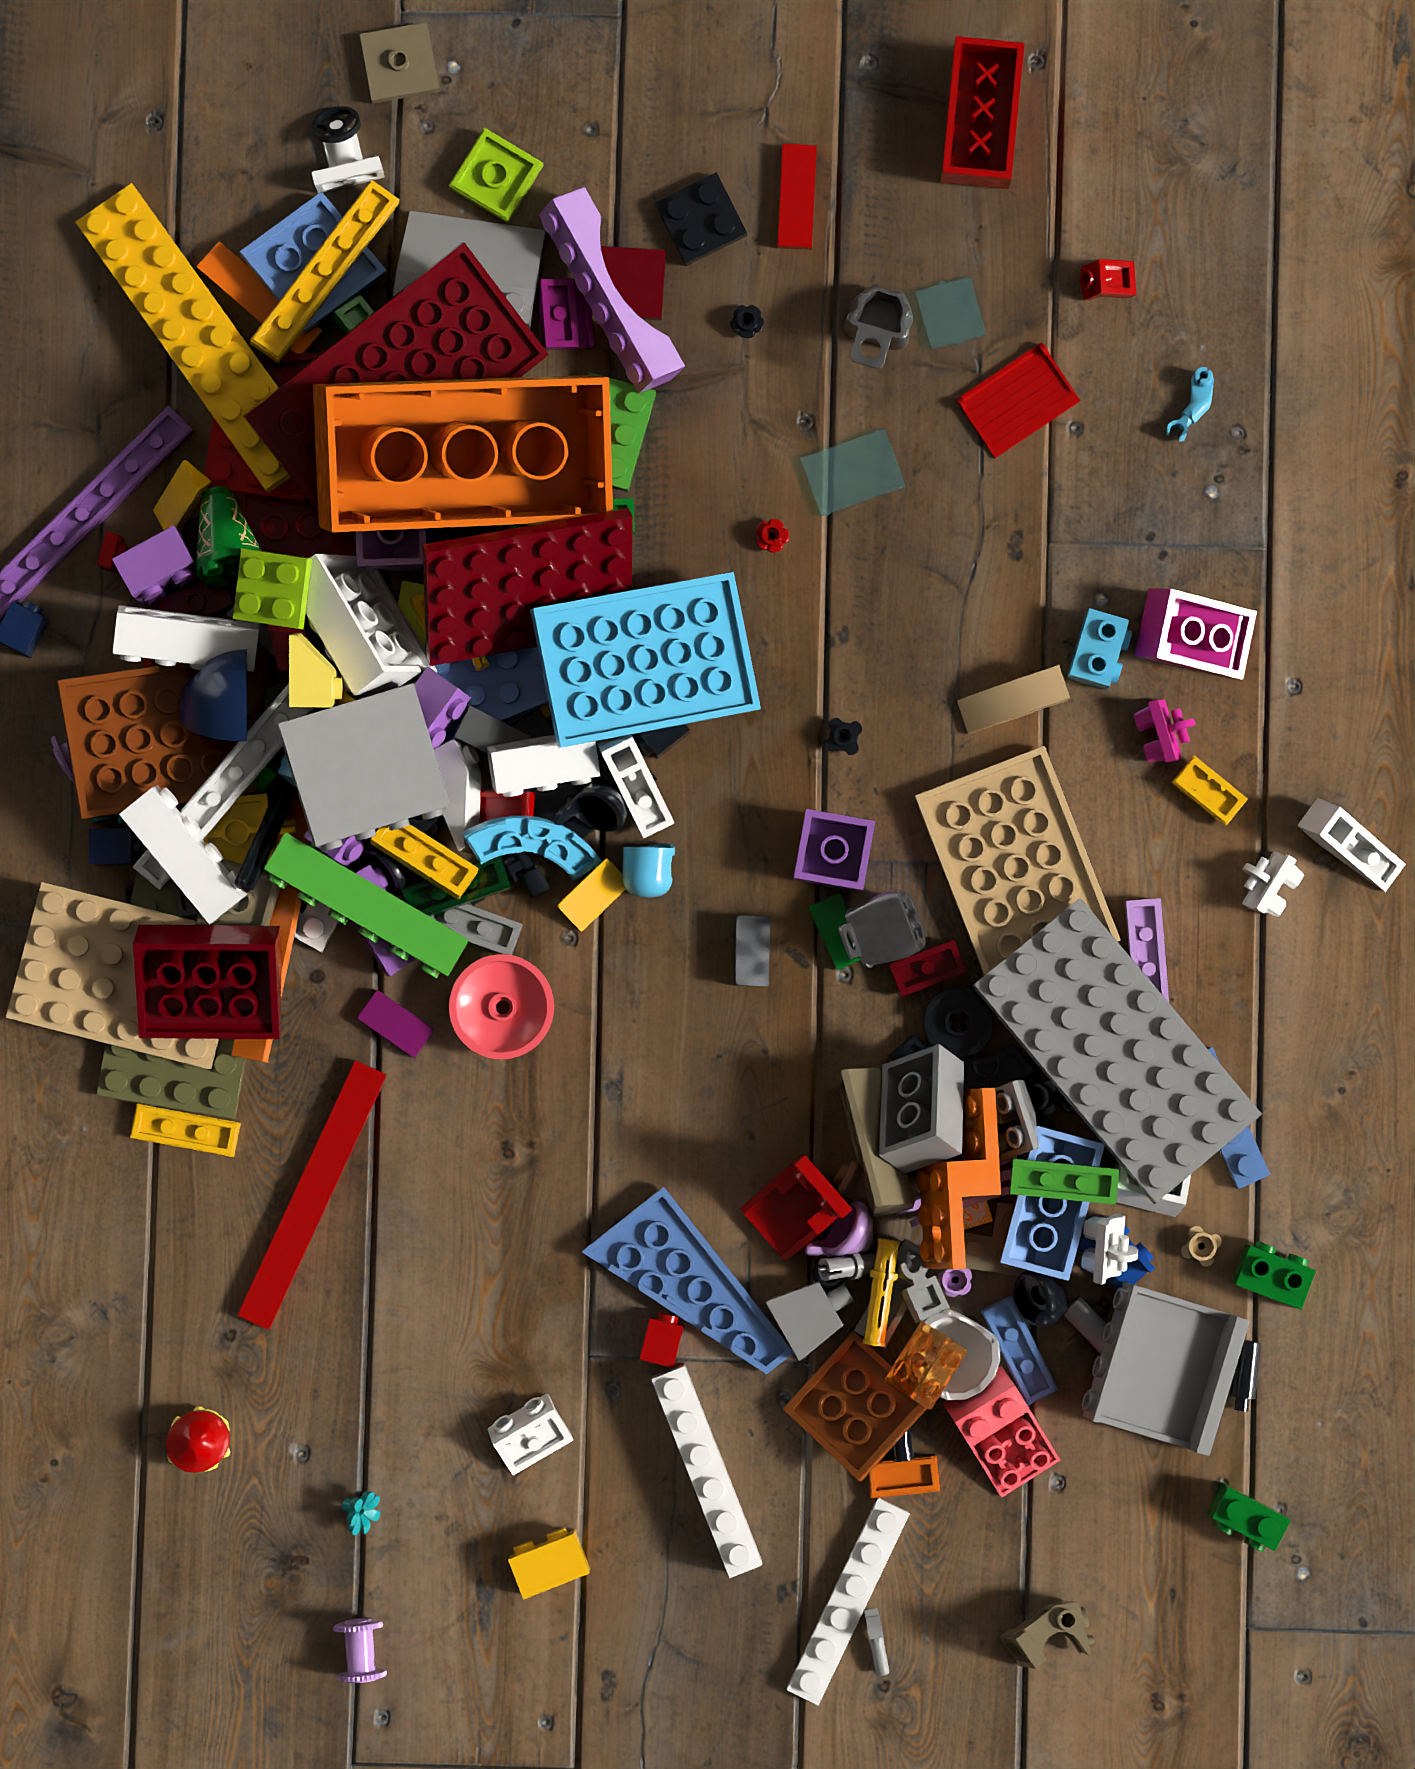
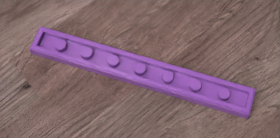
M169 405L0 570V622L4 619L12 602L16 604L22 602L194 433V430Z

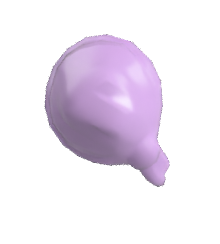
M852 1201L848 1204L853 1210L843 1219L838 1217L835 1220L825 1240L811 1241L806 1245L805 1254L809 1256L824 1255L832 1257L848 1256L856 1253L863 1254L869 1251L873 1245L874 1233L873 1219L868 1212L867 1206L861 1201Z

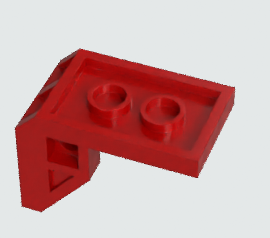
M803 1153L739 1208L785 1262L817 1237L838 1217L843 1219L853 1210Z

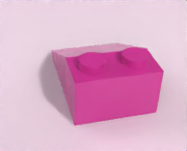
M1149 588L1135 656L1163 664L1243 679L1257 611L1174 589Z

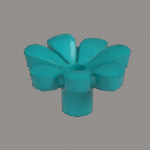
M365 1491L360 1499L355 1497L353 1499L346 1498L342 1503V1511L348 1513V1531L353 1535H357L359 1531L367 1534L371 1527L370 1520L376 1522L380 1517L381 1512L374 1509L379 1504L380 1497L375 1495L374 1492Z

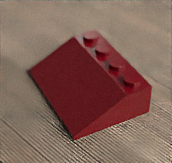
M138 926L133 940L139 1038L280 1039L282 960L280 926Z

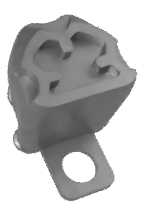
M875 284L865 289L853 299L850 312L843 323V329L846 334L855 339L850 354L853 362L880 369L884 365L888 349L901 350L907 346L913 314L903 292L884 289L881 285ZM864 341L880 346L881 351L879 355L873 359L865 358L860 352L861 343Z
M906 891L884 892L855 908H848L845 913L847 924L838 927L848 957L850 959L860 957L863 966L872 968L876 964L907 958L925 946L924 927L918 917L917 908ZM847 933L852 941L853 949L848 942Z

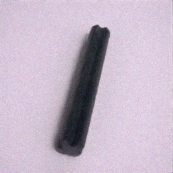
M283 777L277 786L234 881L235 887L241 889L242 892L249 893L250 890L255 888L298 793L296 787Z

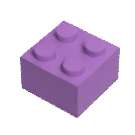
M174 525L112 559L131 595L142 605L149 603L150 606L155 605L157 602L168 597L166 592L177 586L183 589L198 581L195 570L196 557L185 537Z
M806 809L793 880L862 892L875 821Z

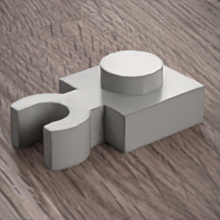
M920 1255L911 1259L915 1268L913 1273L908 1270L905 1262L896 1266L898 1276L902 1280L907 1281L909 1285L901 1293L915 1323L950 1308L936 1276L926 1278L924 1274L926 1268Z

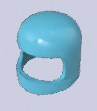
M660 843L641 847H623L622 880L625 889L632 895L645 898L658 897L667 893L673 880L671 876L672 856H675V845Z

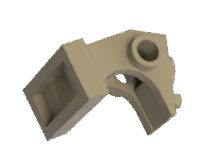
M1077 1601L1047 1604L1015 1629H1008L999 1636L1018 1666L1037 1669L1047 1661L1043 1655L1044 1644L1050 1636L1058 1632L1065 1634L1070 1639L1079 1654L1086 1653V1655H1089L1091 1653L1089 1645L1094 1644L1093 1636H1088L1085 1629L1089 1627L1087 1612L1084 1607H1080Z

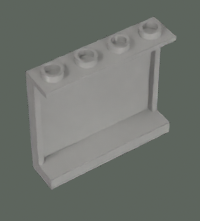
M414 683L274 725L277 738H281L311 834L312 842H310L311 847L321 846L322 852L343 846L341 839L353 835L356 841L376 836L375 829L388 825L390 831L410 825L408 818L422 815V819L427 820L443 815L442 808L451 805Z
M1123 1281L1122 1287L1118 1288L1114 1295L1113 1308H1115L1112 1321L1106 1324L1103 1332V1342L1105 1344L1102 1354L1096 1358L1093 1365L1092 1374L1095 1377L1091 1390H1087L1083 1398V1417L1096 1423L1101 1422L1210 1456L1250 1320Z

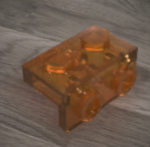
M921 1321L884 1381L930 1410L967 1353V1349Z

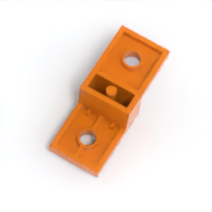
M995 1088L963 1090L962 1154L957 1155L956 1161H940L922 1167L917 1171L916 1184L921 1195L918 1220L923 1232L920 1256L925 1268L966 1269L962 1197L1001 1195Z

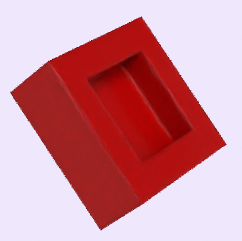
M106 531L97 565L103 570L116 573L117 567L112 559L128 550V546L124 545L125 539L122 536Z

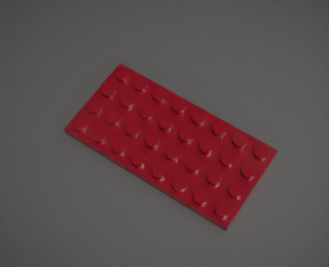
M462 242L246 412L243 417L318 512L313 384L522 377L549 354L466 243Z

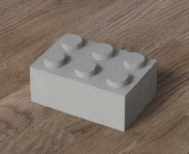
M940 1044L882 1065L879 1156L904 1174L962 1154L964 1062Z

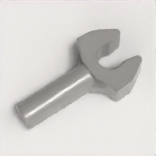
M878 1608L864 1610L875 1673L877 1676H884L889 1674L890 1671Z

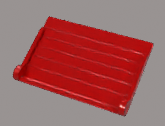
M1042 342L956 399L957 404L994 458H997L1081 401Z

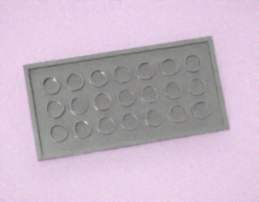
M1081 898L972 986L1153 1204L1161 1200L1262 1115Z

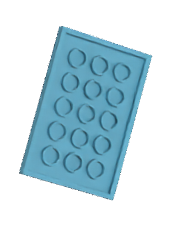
M734 572L537 607L530 610L558 748L761 709Z

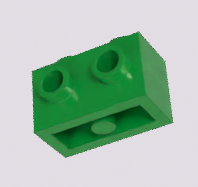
M1256 1241L1255 1246L1245 1244L1231 1283L1302 1310L1316 1270L1307 1267L1309 1260L1289 1253L1288 1259L1275 1255L1277 1248L1260 1241Z
M1225 1483L1221 1484L1207 1511V1514L1215 1519L1214 1527L1231 1536L1234 1530L1247 1536L1244 1543L1260 1552H1264L1266 1547L1276 1551L1291 1522V1519Z

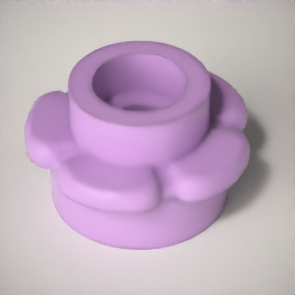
M968 1268L945 1269L938 1275L939 1285L943 1287V1292L950 1297H956L959 1294L965 1295L971 1289L972 1284L970 1280L972 1279V1273ZM955 1276L959 1278L957 1283L952 1282V1278Z

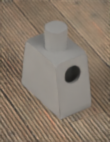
M819 1281L766 1300V1304L799 1361L843 1326L837 1311L854 1302L844 1283L825 1293Z

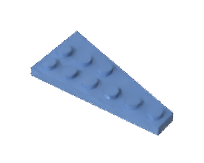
M665 1187L657 1191L582 1251V1253L721 1343L765 1374L771 1372L794 1353Z

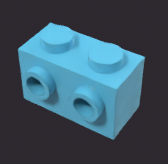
M1089 608L1083 620L1067 679L1107 690L1111 682L1117 684L1123 665L1117 662L1120 650H1127L1132 636V631L1127 629L1129 620Z

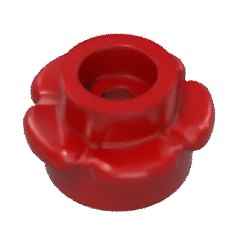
M770 519L768 522L762 521L757 526L755 541L760 549L768 550L770 553H776L783 549V545L789 540V531L783 527V522L778 519ZM771 532L775 534V538L773 539L769 538L768 536Z

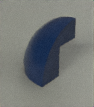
M247 649L226 652L206 662L204 668L188 680L179 704V720L186 729L214 739L247 741Z

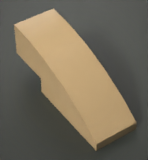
M1060 665L957 700V704L967 734L1066 702L1070 699Z

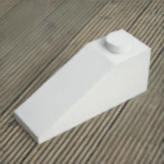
M632 735L596 741L643 838L674 824L673 818Z
M452 739L434 749L451 804L450 806L443 807L442 812L458 851L473 854L462 832L479 824L481 771L477 764L479 756L472 745L458 739Z
M1317 798L1297 825L1321 847L1384 892L1388 890L1406 865L1340 806Z

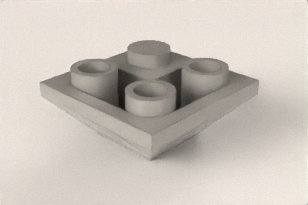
M1025 1080L1012 1081L995 1088L999 1162L1038 1149L1036 1114Z

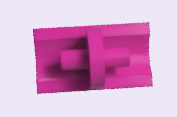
M1165 699L1148 702L1149 707L1134 714L1139 731L1156 727L1159 737L1157 741L1144 744L1147 761L1175 762L1183 759L1175 732H1177L1180 744L1190 742L1187 728L1196 725L1194 718L1184 720L1181 709L1178 708L1171 711L1174 724H1172Z

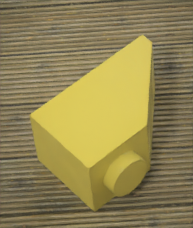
M301 633L289 635V707H334L336 699H342L343 692L342 678H336L337 669Z

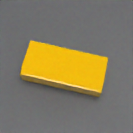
M187 460L182 461L153 509L163 530L174 525L179 531H182L203 497L202 493L208 489L212 482Z
M606 858L557 907L582 932L626 890L623 885L622 873Z

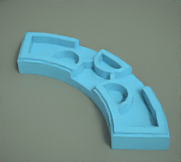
M500 817L485 821L462 832V835L481 864L505 854L521 853L523 851L541 854L545 858L557 863L575 881L602 863L596 852L574 831L540 817Z

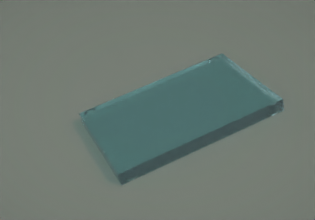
M878 429L874 433L800 458L821 517L886 493L901 490L906 486L885 429Z

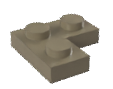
M996 1202L991 1236L964 1232L966 1268L1018 1276L1023 1272V1268L1000 1262L1015 1207L1014 1204Z

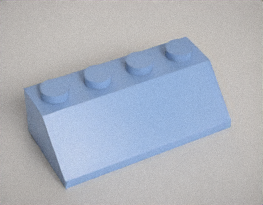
M1037 1126L1039 1148L1029 1151L1027 1160L1099 1167L1104 1144ZM1018 1195L1000 1262L1069 1281L1090 1202Z

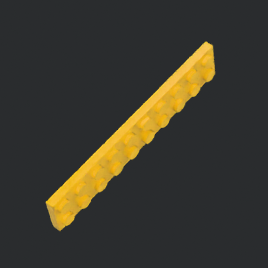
M132 183L77 220L76 224L266 492L269 493L291 477L247 423L243 415L276 390L278 386Z

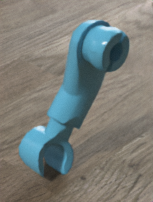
M1200 367L1194 372L1191 378L1190 404L1181 413L1182 417L1179 420H1173L1167 426V436L1173 428L1182 430L1183 433L1179 437V442L1185 440L1189 425L1195 424L1210 408L1214 378L1212 371H1207V367Z

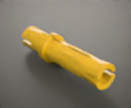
M878 1238L874 1269L870 1270V1277H873L863 1344L885 1347L893 1281H897L898 1278L895 1268L900 1241Z

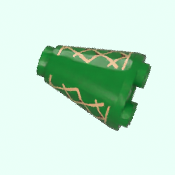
M222 486L205 490L202 493L203 500L200 503L195 570L197 577L205 581L206 587L209 589H219L226 586L227 582L238 580L241 549L262 551L235 497L230 493L229 488Z

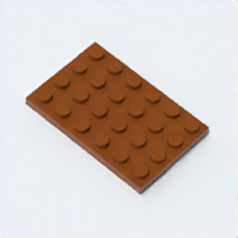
M266 651L256 652L254 672L248 671V731L264 713V688L272 686ZM176 663L175 666L161 665L57 681L80 820L119 815L149 789L157 785L161 790L167 788L177 799L178 805H184L238 744L239 741L220 740L196 734L186 729L180 723L179 704L182 692L188 680L193 678L200 670L191 668L190 663ZM277 774L263 792L276 790L282 776ZM250 784L242 795L261 793V791Z

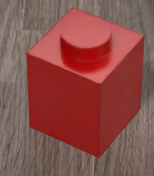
M658 1312L657 1318L650 1316L639 1360L674 1368L684 1324L678 1323V1316Z

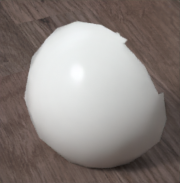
M944 1310L929 1317L917 1330L911 1346L912 1367L919 1382L931 1394L946 1400L968 1399L982 1392L995 1377L1000 1363L999 1341L994 1334L973 1320L953 1310Z

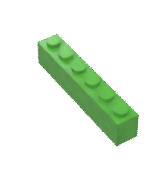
M286 832L282 835L263 868L269 872L266 877L267 880L285 889L287 884H290L300 890L297 897L314 907L318 901L331 908L327 915L344 925L347 924L348 920L355 922L361 926L358 933L375 943L379 937L391 943L390 952L406 961L410 955L420 960L422 963L419 968L435 978L440 973L449 976L469 939Z

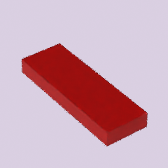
M782 144L777 248L812 250L817 145Z

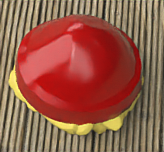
M202 1406L195 1407L193 1411L181 1417L177 1416L173 1420L166 1437L168 1461L180 1470L189 1473L216 1469L219 1462L224 1457L230 1455V1429L228 1421L217 1412L210 1409L205 1410Z

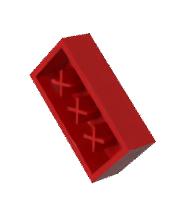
M961 36L955 37L940 183L1009 189L1013 171L1025 43Z

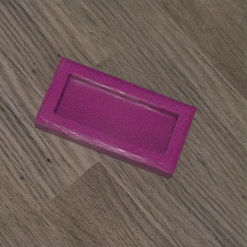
M376 990L357 1018L414 1058H416L435 1030L379 990Z

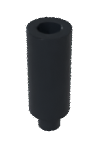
M1244 1340L1231 1383L1230 1396L1236 1397L1234 1410L1248 1412L1249 1400L1256 1399L1262 1343Z

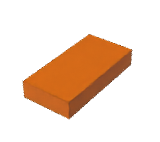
M919 1456L908 1461H892V1459L879 1461L868 1474L870 1498L940 1491L937 1456Z

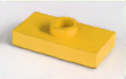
M1195 755L1190 758L1171 782V784L1224 827L1227 826L1248 800V798Z

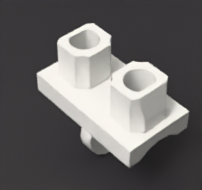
M1273 851L1269 859L1261 857L1256 867L1246 863L1242 870L1250 877L1244 887L1250 891L1243 900L1242 905L1260 913L1279 917L1286 907V901L1277 895L1281 885L1283 884L1288 888L1294 889L1304 877V874L1294 865L1297 860L1288 854L1283 855Z
M1115 1213L1107 1218L1092 1217L1084 1223L1083 1235H1085V1238L1095 1240L1096 1246L1084 1251L1081 1268L1094 1273L1093 1282L1103 1285L1106 1283L1107 1278L1120 1276L1121 1271L1127 1270V1262L1138 1259V1249L1129 1245V1236L1124 1235V1215Z

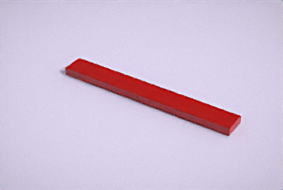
M357 1060L354 1061L237 1316L268 1330L271 1329L387 1078V1074Z

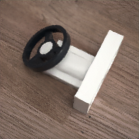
M345 106L332 107L319 113L313 120L312 129L314 135L324 143L329 168L312 172L314 185L318 193L385 178L379 156L367 159L362 157L357 137L361 122L358 113L352 108ZM347 114V116L343 119L335 118L330 120L329 122L323 121L324 119L332 115ZM354 118H355V119H356L355 124L353 125L352 128H349V126L351 125V123L353 122V120H354ZM317 127L327 132L328 134L323 135L317 131Z

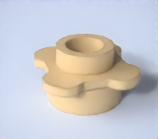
M1193 1226L1189 1230L1190 1237L1187 1244L1181 1247V1254L1184 1258L1198 1260L1204 1267L1210 1266L1214 1262L1213 1256L1217 1248L1221 1246L1222 1240L1217 1234L1210 1235L1203 1232L1200 1226ZM1203 1243L1204 1249L1200 1250L1198 1244Z

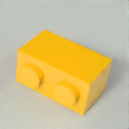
M564 1527L547 1534V1541L534 1545L533 1540L513 1548L515 1553L509 1556L508 1561L523 1600L590 1573V1567L576 1530L567 1533Z

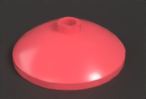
M490 955L469 965L457 978L449 1000L450 1020L459 1039L475 1053L492 1059L516 1058L533 1050L548 1033L554 1016L553 993L545 976L530 962L513 955ZM500 1001H507L509 1003L510 1009L506 1014H500L497 1011V1004Z

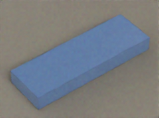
M1012 1295L981 1309L980 1312L990 1332L999 1341L1000 1353L1027 1406L1058 1391Z

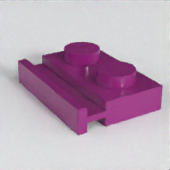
M540 279L537 284L542 346L544 349L591 350L594 347L592 309L583 293L578 290L575 280Z

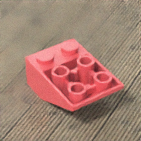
M1002 1365L998 1367L995 1377L982 1392L968 1399L946 1400L942 1402L1001 1498L1061 1461Z

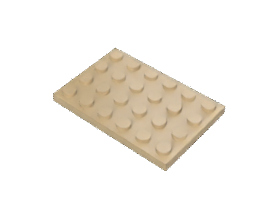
M1045 746L914 796L984 976L1079 898L1085 902L1116 941L1121 940Z
M41 882L6 1018L206 1069L212 1068L219 1039L139 1038L133 940L138 926L195 925L196 921Z

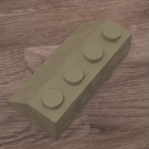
M880 1068L841 1070L838 1088L859 1164L871 1217L876 1218L913 1209L914 1199L919 1198L915 1178H908L907 1173L904 1174L879 1156L882 1089Z

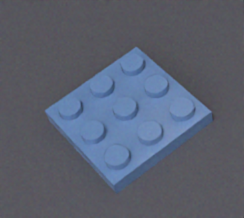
M321 191L242 249L240 256L277 302H279L342 219V215ZM368 247L364 249L304 329V335L329 318L335 310L360 295L386 275L387 270Z

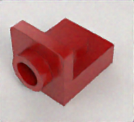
M1098 259L1082 266L1080 286L1082 288L1083 300L1091 301L1098 297L1131 298L1137 295L1134 261Z

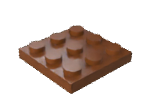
M853 1331L788 1402L783 1410L861 1482L932 1403L870 1345L863 1344V1339Z

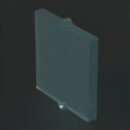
M971 277L948 283L940 281L937 286L915 291L931 350L952 344L961 346L963 341L986 336Z

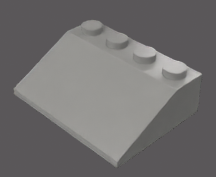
M410 211L396 270L393 296L460 243L465 242L531 330L546 231Z

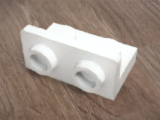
M548 1394L529 1400L524 1407L510 1415L498 1418L488 1428L495 1449L512 1475L519 1473L573 1441L569 1429L558 1414Z

